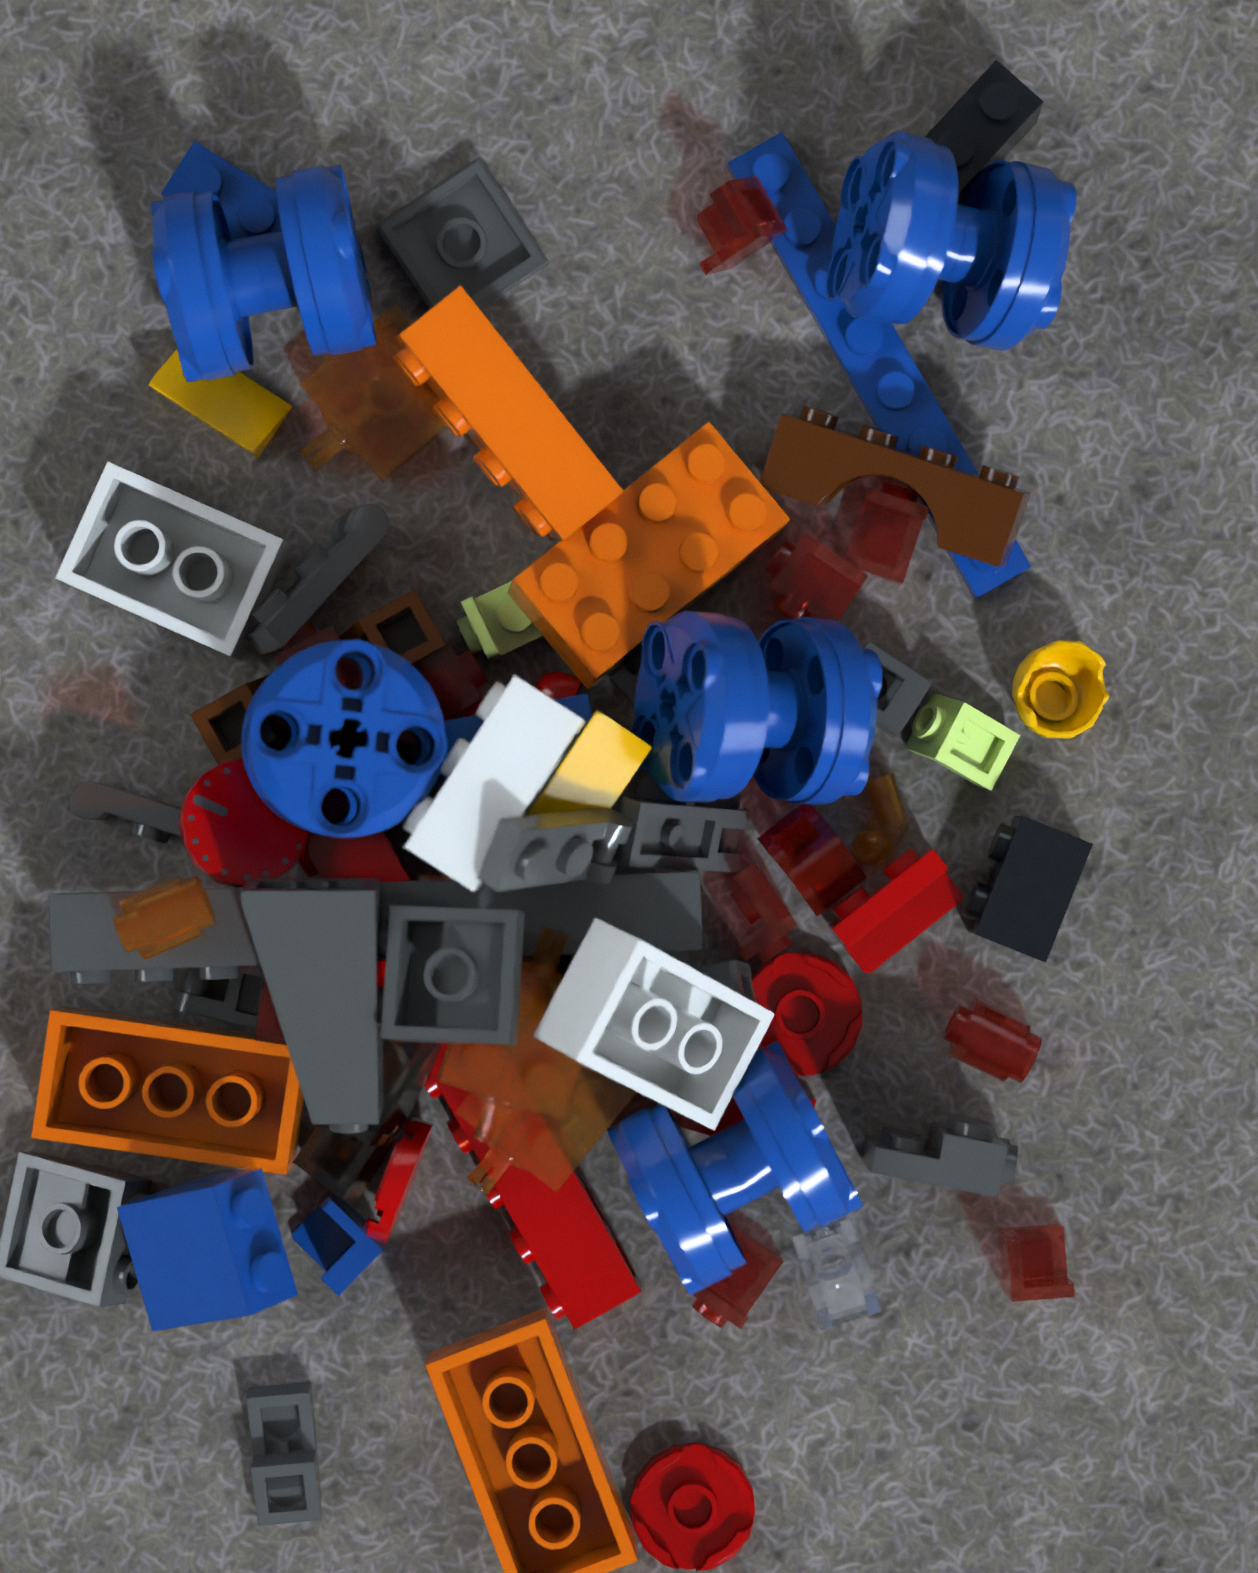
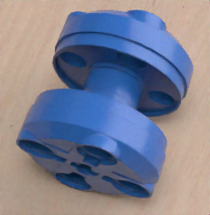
M895 131L871 146L863 157L856 156L846 171L841 189V207L834 234L832 260L826 280V296L829 301L842 303L847 312L853 317L882 324L889 322L905 324L920 312L939 279L942 280L941 300L943 318L950 334L956 338L964 339L972 345L998 351L1008 350L1032 334L1037 328H1047L1056 315L1061 299V279L1069 249L1071 221L1076 208V188L1073 183L1058 180L1054 172L1048 168L1022 161L1008 162L996 160L981 171L968 190L962 205L957 204V166L951 150L947 146L935 143L930 138L903 131Z
M341 164L330 167L320 165L294 170L291 175L276 178V194L282 227L281 231L232 240L221 202L214 190L200 193L196 190L168 195L164 200L152 202L153 265L158 288L167 309L180 363L187 382L204 379L210 381L235 376L238 371L253 369L254 353L249 316L299 307L306 337L314 356L329 353L332 356L361 351L362 348L377 345L370 303L371 290L369 280L365 277V273H367L366 264L357 237L349 193Z
M684 611L673 616L668 622H652L647 626L641 644L642 662L637 678L634 721L630 732L652 747L639 766V769H647L651 777L667 796L676 801L711 802L717 799H728L740 793L752 776L766 795L773 799L785 800L793 804L824 805L836 801L842 795L856 796L862 792L869 775V754L876 730L877 697L882 685V667L877 653L873 649L862 648L852 632L843 623L834 619L808 617L782 620L769 627L759 641H757L749 626L742 620L716 612Z
M361 640L331 641L318 644L295 654L285 661L258 687L247 707L241 730V751L244 767L252 787L262 802L279 818L299 829L334 837H359L374 834L388 829L408 817L415 806L423 802L433 788L447 750L442 712L436 696L424 677L415 667L396 653ZM338 660L350 661L357 667L360 673V683L356 691L345 689L339 684L335 675V667ZM267 716L281 719L289 730V740L282 751L269 749L260 738L259 728L262 720ZM344 726L346 730L342 735L351 734L353 746L352 749L341 751L338 756L335 753L340 747L338 745L330 747L328 735L330 732L339 730ZM402 731L410 734L417 746L415 759L409 765L403 762L396 752V741ZM332 788L337 789L343 794L347 807L343 818L333 825L324 819L320 805L323 796Z
M778 1041L756 1050L733 1094L744 1119L690 1146L670 1109L661 1103L650 1109L645 1107L606 1129L629 1177L630 1187L647 1221L661 1240L690 1296L733 1275V1270L747 1264L740 1244L725 1215L779 1187L781 1188L804 1233L820 1225L823 1228L863 1207L815 1109L799 1083Z

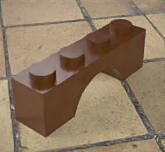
M803 405L800 416L791 413H781L759 481L765 489L815 506L829 505L846 486L860 478L869 475L893 477L911 486L927 503L934 517L939 548L998 568L1007 565L1031 492L1016 488L1020 476L987 465H983L980 475L956 468L959 456L922 445L920 454L917 455L896 448L899 436L870 426L862 425L860 434L856 435L836 428L839 416Z
M415 589L361 618L351 628L332 640H361L381 646L396 653L416 669L450 651L422 598ZM338 660L335 667V675L339 684L345 689L356 691L360 683V673L357 667L350 661ZM269 675L245 683L190 714L218 765L222 762L242 759L241 730L246 710L258 687ZM267 716L262 720L259 728L260 738L269 749L273 750L289 740V730L281 719Z

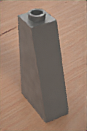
M249 878L241 890V905L312 1124H329V1130L336 1133L363 1132L368 1129V1124H379L384 1108L382 1026H378L377 1018L378 989L382 987V963L379 953V933L381 928L380 878Z

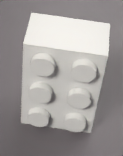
M107 461L55 579L241 661L249 644L244 637L258 623V620L252 613L272 593L292 546L275 535Z
M517 676L513 677L507 687L498 681L494 684L476 713V716L484 721L471 744L462 738L458 740L441 766L440 773L448 777L441 791L435 799L427 796L423 802L417 804L403 826L404 830L412 834L404 846L406 849L471 891L480 890L484 884L477 877L500 818L527 816L586 726L581 717Z
M595 918L533 1036L572 1059L715 1130L775 1013L646 942Z

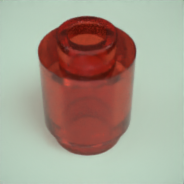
M974 999L968 1009L958 1005L943 1034V1039L951 1042L949 1056L1002 1082L1006 1081L1008 1077L1019 1083L1023 1082L1032 1068L1042 1044V1037L1030 1032V1024L978 999Z

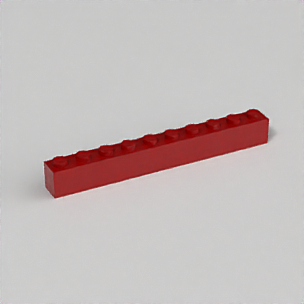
M328 736L330 747L339 746L335 737ZM341 747L335 753L338 756L342 751ZM334 788L326 792L320 804L324 819L331 825L339 822L347 809L343 794ZM387 829L359 837H334L308 832L305 849L298 858L301 867L309 878L319 874L321 878H380V882L415 881ZM381 961L382 987H384L386 961ZM413 1042L424 1061L415 1066L421 1081L433 1099L440 1095L444 1096L455 1116L446 1121L448 1128L464 1154L472 1150L476 1153L486 1171L477 1176L479 1183L494 1209L496 1210L505 1205L513 1219L516 1228L508 1231L524 1263L528 1265L536 1260L547 1280V1283L539 1288L554 1317L559 1320L567 1316L574 1330L641 1293V1282L508 1045Z

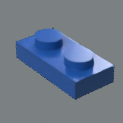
M196 141L193 142L161 192L163 198L168 195L194 190L198 193L214 190L221 202L232 240L282 230L276 192Z

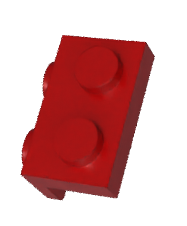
M910 847L882 869L888 879L868 894L861 886L832 909L838 918L827 927L864 973L870 974L963 900V894L946 874L949 868L934 849H924L917 854L914 848Z

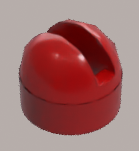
M550 672L544 674L536 682L535 689L555 700L579 695L582 682L577 676L566 672Z

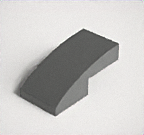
M311 1382L249 1387L246 1402L253 1450L251 1474L258 1526L321 1520L320 1473Z

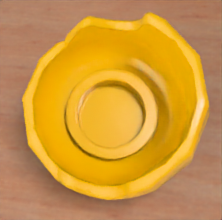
M1056 640L1031 651L1017 667L1012 681V697L1021 722L1028 726L1030 731L1043 738L1069 739L1093 727L1103 709V705L1109 699L1103 678V669L1106 663L1102 656L1082 641Z

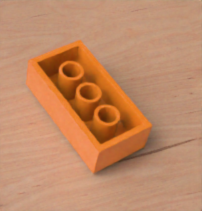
M461 285L392 339L400 349L392 356L395 363L415 387L424 382L429 385L440 399L432 407L435 413L455 437L458 435L463 436L465 433L469 435L480 449L472 457L494 486L499 485L503 487L506 484L509 485L520 499L512 506L513 510L535 536L539 535L543 538L548 534L551 538L564 541L624 492Z
M707 422L625 488L621 495L567 539L558 542L512 580L507 592L587 689H590L641 647L643 635L650 623L668 622L676 614L684 612L777 536L791 520L710 422Z
M62 1006L50 1010L31 1138L243 1169H262L263 1172L286 1175L295 1167L304 1097L285 1038Z
M548 1307L431 1351L425 1367L503 1572L608 1573L638 1561V1542Z

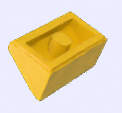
M178 349L155 373L148 384L155 392L258 459L292 408L290 404L239 371L235 376L210 381L204 379L187 382L180 363Z
M596 710L527 816L597 808L611 809L652 747L599 710Z

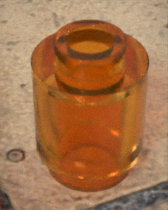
M197 875L184 881L180 876H176L120 899L122 913L113 917L117 935L125 951L130 953L138 950L144 960L204 936L203 929L217 924L208 895Z

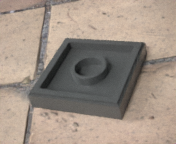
M480 157L375 225L377 231L429 309L460 285L477 307L482 309L549 265L548 259Z

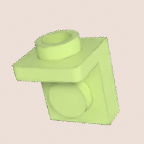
M512 581L475 599L470 597L461 601L467 616L456 620L472 655L484 650L487 659L492 662L544 637L507 593Z
M935 693L915 716L912 724V734L906 744V748L917 755L934 760L973 784L992 791L1020 735L963 701Z

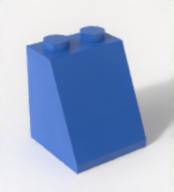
M262 1169L215 1171L117 1207L152 1331L249 1316L298 1296Z

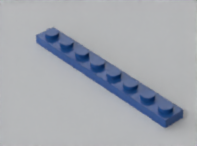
M783 132L729 161L727 168L875 427L899 436L896 448L919 455L922 445L934 447L959 456L956 468L979 475L892 322L882 324L853 317L847 312L842 303L828 300L826 296V280L832 260L836 225ZM910 486L936 531L934 517L922 496ZM1016 539L1007 565L999 568L946 550L974 599L1031 567Z

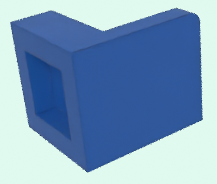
M333 1190L293 1232L292 1238L325 1270L320 1279L339 1296L384 1250L387 1244L366 1237L364 1232L366 1220Z

